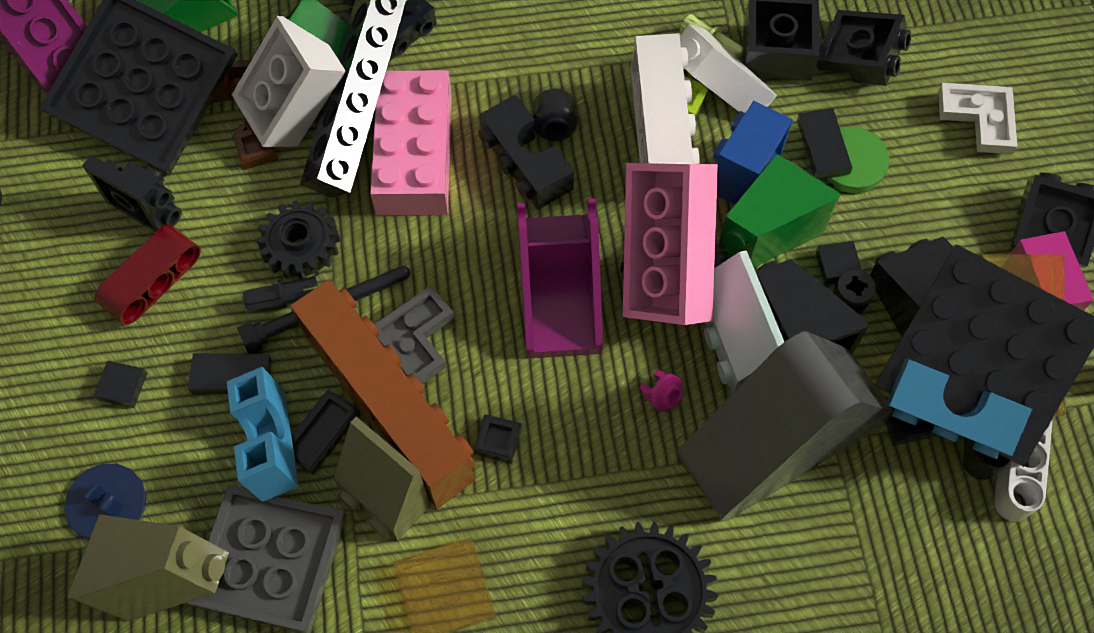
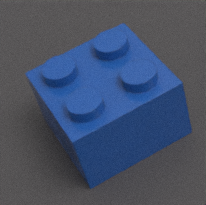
M754 100L746 113L740 111L731 126L732 135L729 140L722 138L714 153V158L717 159L714 164H718L717 196L734 205L740 200L776 154L782 155L793 119Z

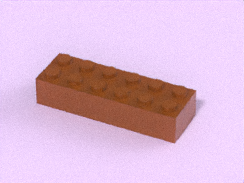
M329 279L290 305L306 340L381 438L419 469L428 499L436 509H439L475 482L473 467L476 464L470 456L473 454V450L469 443L460 433L453 436L446 425L449 423V420L445 413L436 403L431 406L428 404L423 396L425 390L419 380L412 373L408 376L405 375L399 366L402 364V361L390 344L382 346L377 338L379 335L377 328L368 316L365 315L360 318L354 309L357 307L354 299L344 287L338 290Z

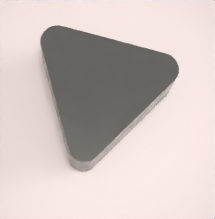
M804 331L776 348L679 448L676 454L691 473L723 522L737 516L870 434L892 417L894 409L886 405L887 399L874 385V382L848 348Z

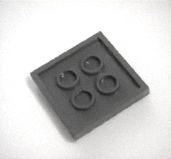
M228 485L208 541L229 552L224 573L214 594L187 602V604L191 607L299 633H311L347 515L341 510L280 496L262 502L248 489Z

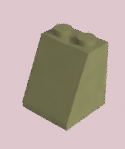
M99 514L67 598L121 620L131 621L214 594L224 573L229 552L180 526Z

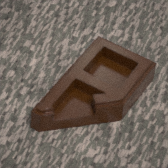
M247 120L244 124L239 125L233 134V138L244 170L279 160L275 147H263Z

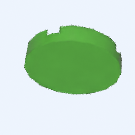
M856 127L840 128L853 168L849 175L824 178V180L834 184L833 188L841 192L852 194L869 192L883 180L888 171L890 156L886 145L877 135L865 129Z

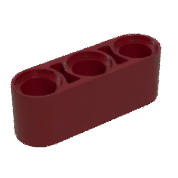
M173 225L161 227L98 287L94 297L95 302L123 325L135 322L197 262L201 253L200 247Z

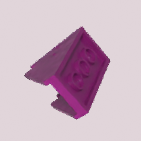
M0 0V42L47 95L87 26L68 0Z
M596 198L587 200L583 215L526 218L525 203H517L527 359L602 354L603 330Z

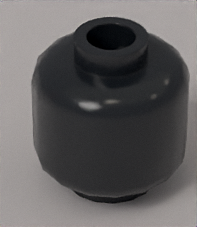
M553 88L537 95L532 106L535 132L546 140L561 141L570 137L576 131L578 108L576 99L571 93L563 89Z

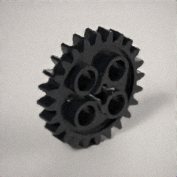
M636 522L634 534L632 535L623 526L620 527V540L618 542L613 537L607 535L604 542L608 550L605 551L595 547L593 555L599 563H586L585 570L595 577L582 580V587L593 591L583 596V604L595 605V608L588 613L587 619L588 621L600 619L602 622L596 633H693L692 629L705 633L708 626L700 617L712 618L714 616L715 610L705 603L716 601L718 593L707 589V587L716 582L717 576L704 575V571L710 566L711 560L704 559L698 561L696 558L702 546L697 545L691 549L686 547L689 537L687 533L678 540L674 539V526L671 525L665 534H660L657 522L652 523L650 532H644L640 522ZM641 554L647 556L651 587L654 589L659 588L654 597V607L660 623L658 627H654L651 622L648 593L645 591L640 592L645 582V574L639 557ZM661 558H668L675 563L677 571L671 575H664L657 570L655 562ZM627 564L635 570L636 577L631 581L619 580L615 576L614 569L618 565ZM670 598L677 599L683 604L685 613L679 617H672L665 612L663 602ZM627 605H636L643 611L644 619L637 624H631L623 618L621 610Z

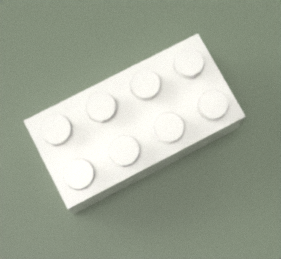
M679 33L635 37L630 72L639 163L700 164L698 148H692L691 136H695L696 132L694 114H688L687 102L692 100L691 81L684 80L683 69L688 68V52L686 47H681Z

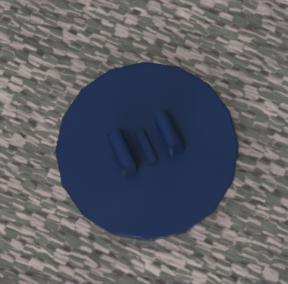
M100 464L87 469L75 479L67 493L64 510L68 524L79 536L90 540L99 514L140 520L145 511L147 495L143 481L132 469L120 464Z

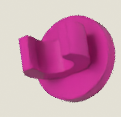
M656 370L653 373L657 381L655 386L650 388L642 384L640 389L645 399L651 402L655 409L660 412H666L677 406L681 401L683 384L681 379L674 374L666 375L663 371Z

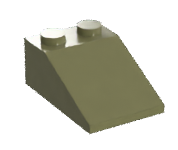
M355 417L350 422L334 477L341 491L337 496L352 511L355 512L360 507L370 517L366 522L380 536L384 538L389 533L399 541L430 507L420 471L359 418Z

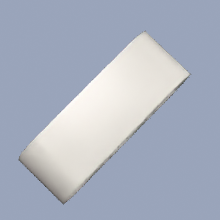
M1052 420L1028 459L1029 468L1010 461L997 473L994 501L998 513L1004 519L1015 522L1024 520L1044 504ZM1013 492L1019 493L1024 498L1026 506L1019 504L1015 500Z

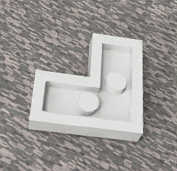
M957 83L941 84L938 90L940 120L975 122L977 152L1014 153L1018 146L1012 87Z

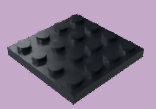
M102 0L39 109L170 175L238 54L235 49L137 0Z
M956 244L949 253L874 385L890 394L904 359H910L949 375L944 388L943 399L946 407L956 415L971 412L977 406L983 391L994 393L1031 408V414L1013 455L1010 456L999 452L1001 456L1024 467L1094 348V316Z

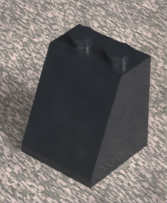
M944 236L932 241L926 238L912 244L908 250L897 254L895 251H890L881 255L875 261L876 264L870 276L875 282L878 297L901 337L954 247Z
M792 259L781 263L771 261L763 264L755 271L784 342L801 332L807 331L848 348L851 354L854 353L869 327L863 317Z

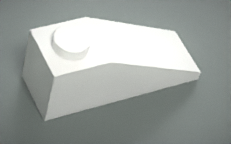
M689 24L680 35L681 47H686L688 52V68L686 70L737 111L746 113L753 100L768 107L776 98V93L704 28Z

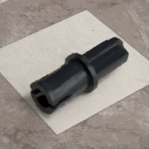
M316 275L284 283L280 279L277 280L278 284L245 290L243 292L245 308L248 312L283 306V309H287L288 304L295 303L314 290L303 291V289L318 286Z

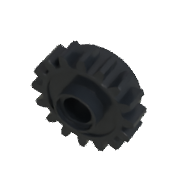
M295 200L293 201L292 209L288 210L281 204L279 205L280 214L276 216L268 213L266 215L270 223L269 225H259L258 228L262 235L256 238V242L261 250L259 253L264 263H268L271 271L275 274L281 270L285 279H289L291 275L299 276L300 279L311 274L317 276L319 275V270L324 266H331V256L338 255L339 253L336 243L340 242V236L334 218L328 217L324 207L316 211L311 201L306 204L305 208H300L298 201ZM299 239H304V240H302L301 242L294 243L295 241H297V240H299Z

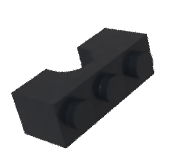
M516 95L479 114L481 129L478 130V134L483 145L487 149L492 148L501 169L506 175L511 173L517 181L516 187L525 201L531 200L536 209L539 210L574 190V170L555 146L539 153H531L522 148L525 144L535 139V119Z

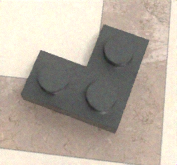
M432 285L374 324L379 332L377 338L382 346L390 344L400 357L402 364L399 366L406 376L411 373L414 374L422 385L446 368L445 360L428 341L427 337L452 321L455 317L452 309Z

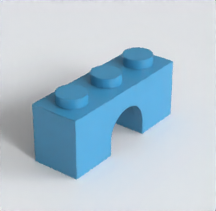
M904 359L886 401V405L895 408L892 416L915 426L919 418L935 424L932 433L954 442L957 441L959 435L974 440L975 443L972 449L997 459L999 452L1010 456L1013 455L1031 414V408L994 393L983 391L977 406L971 412L956 415L946 407L943 399V392L949 375L910 359Z
M263 367L227 381L230 414L239 421L247 437L246 442L234 446L238 482L262 502L298 488L299 483L285 390Z

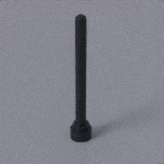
M399 266L346 290L354 301H357L407 280L411 272L407 266ZM291 312L262 325L260 322L252 325L250 321L238 326L237 330L248 354H252L262 350V345L269 343L268 338L299 326L294 313Z

